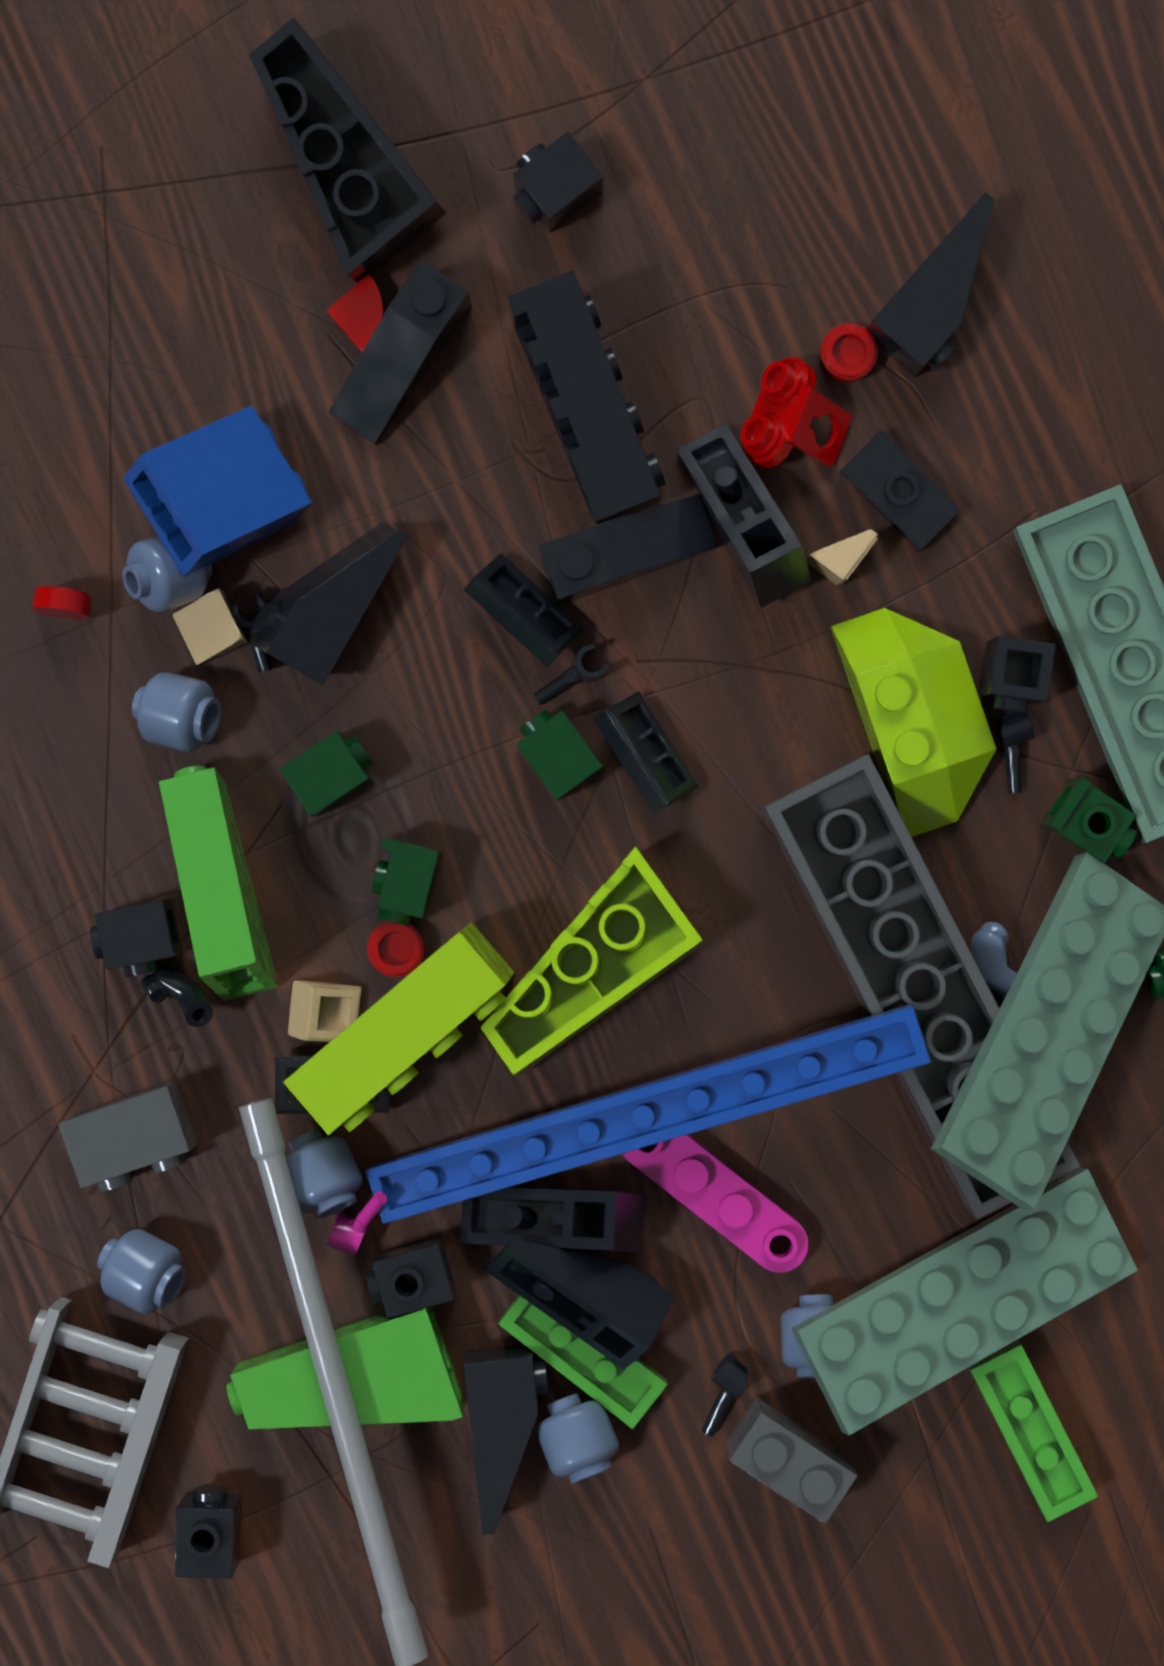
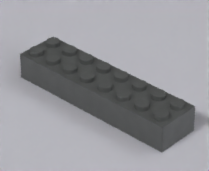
M866 754L760 808L867 1017L909 1004L914 1005L931 1063L898 1072L897 1075L932 1143H934L999 1011V1007L869 754ZM1068 1142L1048 1183L1080 1167ZM939 1155L965 1208L976 1219L1011 1203V1201Z

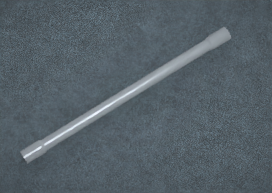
M271 1097L238 1107L251 1154L259 1168L380 1599L382 1621L395 1666H411L426 1659L428 1651L416 1608L409 1598L287 1164L285 1142L273 1099Z

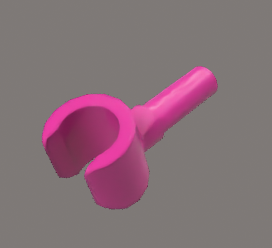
M376 1192L361 1212L358 1213L356 1220L339 1214L331 1231L327 1246L350 1255L356 1254L367 1227L387 1202V1196L383 1192Z

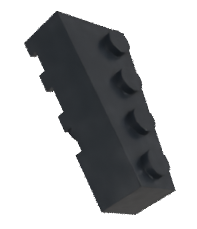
M294 17L249 54L277 119L286 133L299 169L305 177L316 201L318 212L326 230L329 231L339 253L338 257L345 273L349 278L359 283L368 274H374L447 212L315 41Z
M574 269L509 295L511 321L594 525L627 516L658 504L660 499L658 488L666 485L662 470L654 453L645 456L637 436L644 432L640 416L632 400L624 402L617 384L618 381L623 380L618 362L611 348L604 350L597 329L601 327L598 313L590 295H583Z

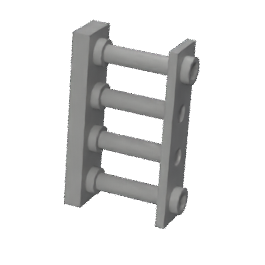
M61 1296L49 1307L48 1311L44 1309L39 1311L30 1333L29 1342L35 1343L37 1346L0 1457V1516L3 1513L4 1507L86 1533L85 1539L93 1542L87 1562L110 1568L121 1550L189 1338L168 1331L160 1340L158 1346L149 1344L147 1349L92 1332L65 1323L72 1300ZM57 1345L138 1371V1377L146 1380L140 1400L131 1398L130 1402L127 1403L48 1377L47 1375ZM42 1399L121 1425L120 1431L129 1434L123 1453L114 1452L112 1457L30 1431L39 1400ZM22 1453L103 1479L102 1485L111 1488L105 1508L96 1506L93 1511L13 1485L12 1483Z

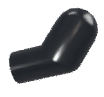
M159 965V971H155L142 978L141 986L145 993L150 996L153 1003H161L171 994L178 1003L189 1025L202 1027L211 1020L213 1009L201 986L172 966Z

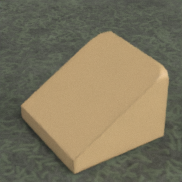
M869 529L811 553L806 558V562L834 584L838 585L840 583L842 585L876 542L878 534Z
M220 588L207 593L172 615L196 666L204 664L248 642L242 627L236 623L233 617L232 606L225 592Z
M295 980L292 986L288 1025L289 1036L304 1041L331 1042L358 1019L361 987Z

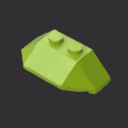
M886 608L831 626L830 628L882 781L910 836L913 837L957 822L996 751V746L960 641Z

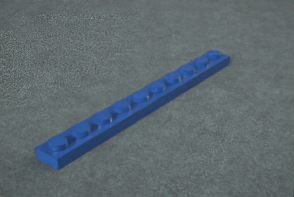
M909 1004L369 1166L365 1171L373 1196L378 1191L383 1192L387 1196V1202L379 1211L382 1223L385 1224L931 1063V1058L914 1005Z

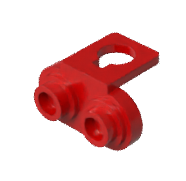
M796 357L773 362L765 369L762 375V388L751 416L742 426L740 433L742 450L749 461L760 468L777 466L789 455L793 446L821 464L833 466L850 426L851 414L815 391L816 374L810 365ZM824 415H828L832 423V432L828 442L820 447L815 439V431L809 427L813 418L821 419Z

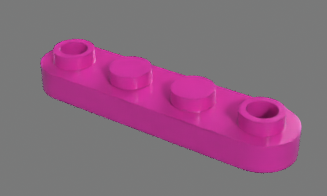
M687 1134L657 1143L651 1149L640 1148L622 1154L628 1162L765 1269L776 1273L789 1272L797 1268L805 1259L808 1252V1237L800 1222ZM778 1235H784L790 1239L789 1249L782 1254H776L770 1250L771 1240Z

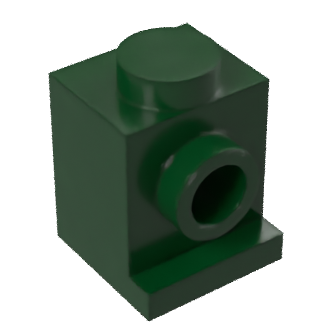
M1070 778L1040 823V826L1079 852H1088L1103 863L1107 861L1110 855L1116 859L1121 858L1136 837L1137 831L1129 826L1137 815L1092 786V783L1085 778ZM1095 812L1101 813L1106 819V827L1100 834L1093 833L1088 826L1089 818Z
M383 838L380 849L391 851L389 862L379 860L372 883L371 893L380 895L377 906L379 908L377 918L410 926L412 916L418 918L426 917L442 851L391 838Z

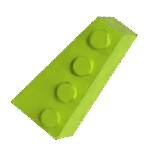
M635 846L610 879L599 888L588 901L586 907L568 928L563 930L533 969L528 971L480 1028L512 1074L521 1076L704 945L703 940Z
M470 922L283 1083L328 1135L341 1124L350 1132L376 1110L369 1101L386 1087L394 1095L419 1073L412 1064L430 1050L437 1058L463 1036L456 1028L472 1013L481 1021L506 999L500 989L507 984L515 972L476 926Z

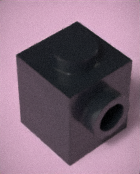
M566 132L547 148L543 143L534 146L516 164L519 170L514 173V183L518 193L512 198L518 209L532 225L540 220L549 233L603 192L602 174L569 132Z
M997 636L986 642L979 697L994 699L993 709L1013 713H1027L1028 704L1037 705L1047 702L1056 644Z
M172 899L96 913L97 925L90 927V938L95 957L97 959L104 958L106 970L123 967L125 977L159 971L157 960L183 954Z
M442 1235L378 1252L372 1262L374 1270L366 1272L374 1305L383 1303L387 1318L452 1301L455 1297L456 1286Z
M217 1485L198 1486L193 1489V1493H185L176 1509L174 1577L233 1578L240 1562L242 1494H227V1488Z

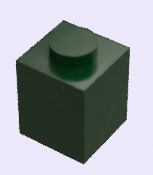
M546 709L519 729L525 738L516 744L556 801L603 767L563 711L552 718Z
M335 731L279 768V770L310 817H317L372 781L373 779L366 768L374 764V762L355 735L346 740L341 732Z

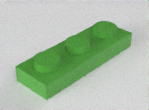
M520 1295L515 1298L499 1319L498 1325L632 1429L668 1385L666 1378L640 1358L623 1370Z
M1016 1340L968 1367L1046 1521L1050 1522L1097 1498L1098 1495L1021 1343Z

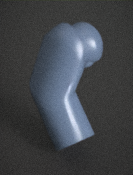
M987 922L981 926L979 931L973 934L970 942V953L987 986L1005 999L1017 975L1016 972L1007 967L1005 944L1009 941V933L1003 925L997 922Z

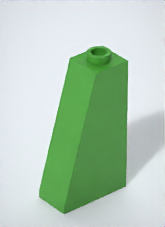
M190 766L180 769L174 773V778L159 781L199 977L223 1001L277 988L278 982L227 785L214 767L207 769L205 766Z
M432 1306L387 1318L386 1313H382L334 1330L361 1425L453 1421L463 1417L466 1403ZM307 1339L241 1361L230 1374L232 1382L227 1383L230 1405L236 1416L244 1415L249 1430L331 1426Z

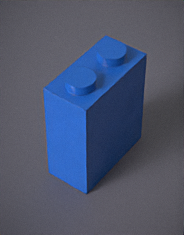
M249 406L141 454L123 477L124 482L183 577L291 526L312 504L307 495L304 481L297 472L291 469L277 446L273 431L266 423L261 421L253 406Z

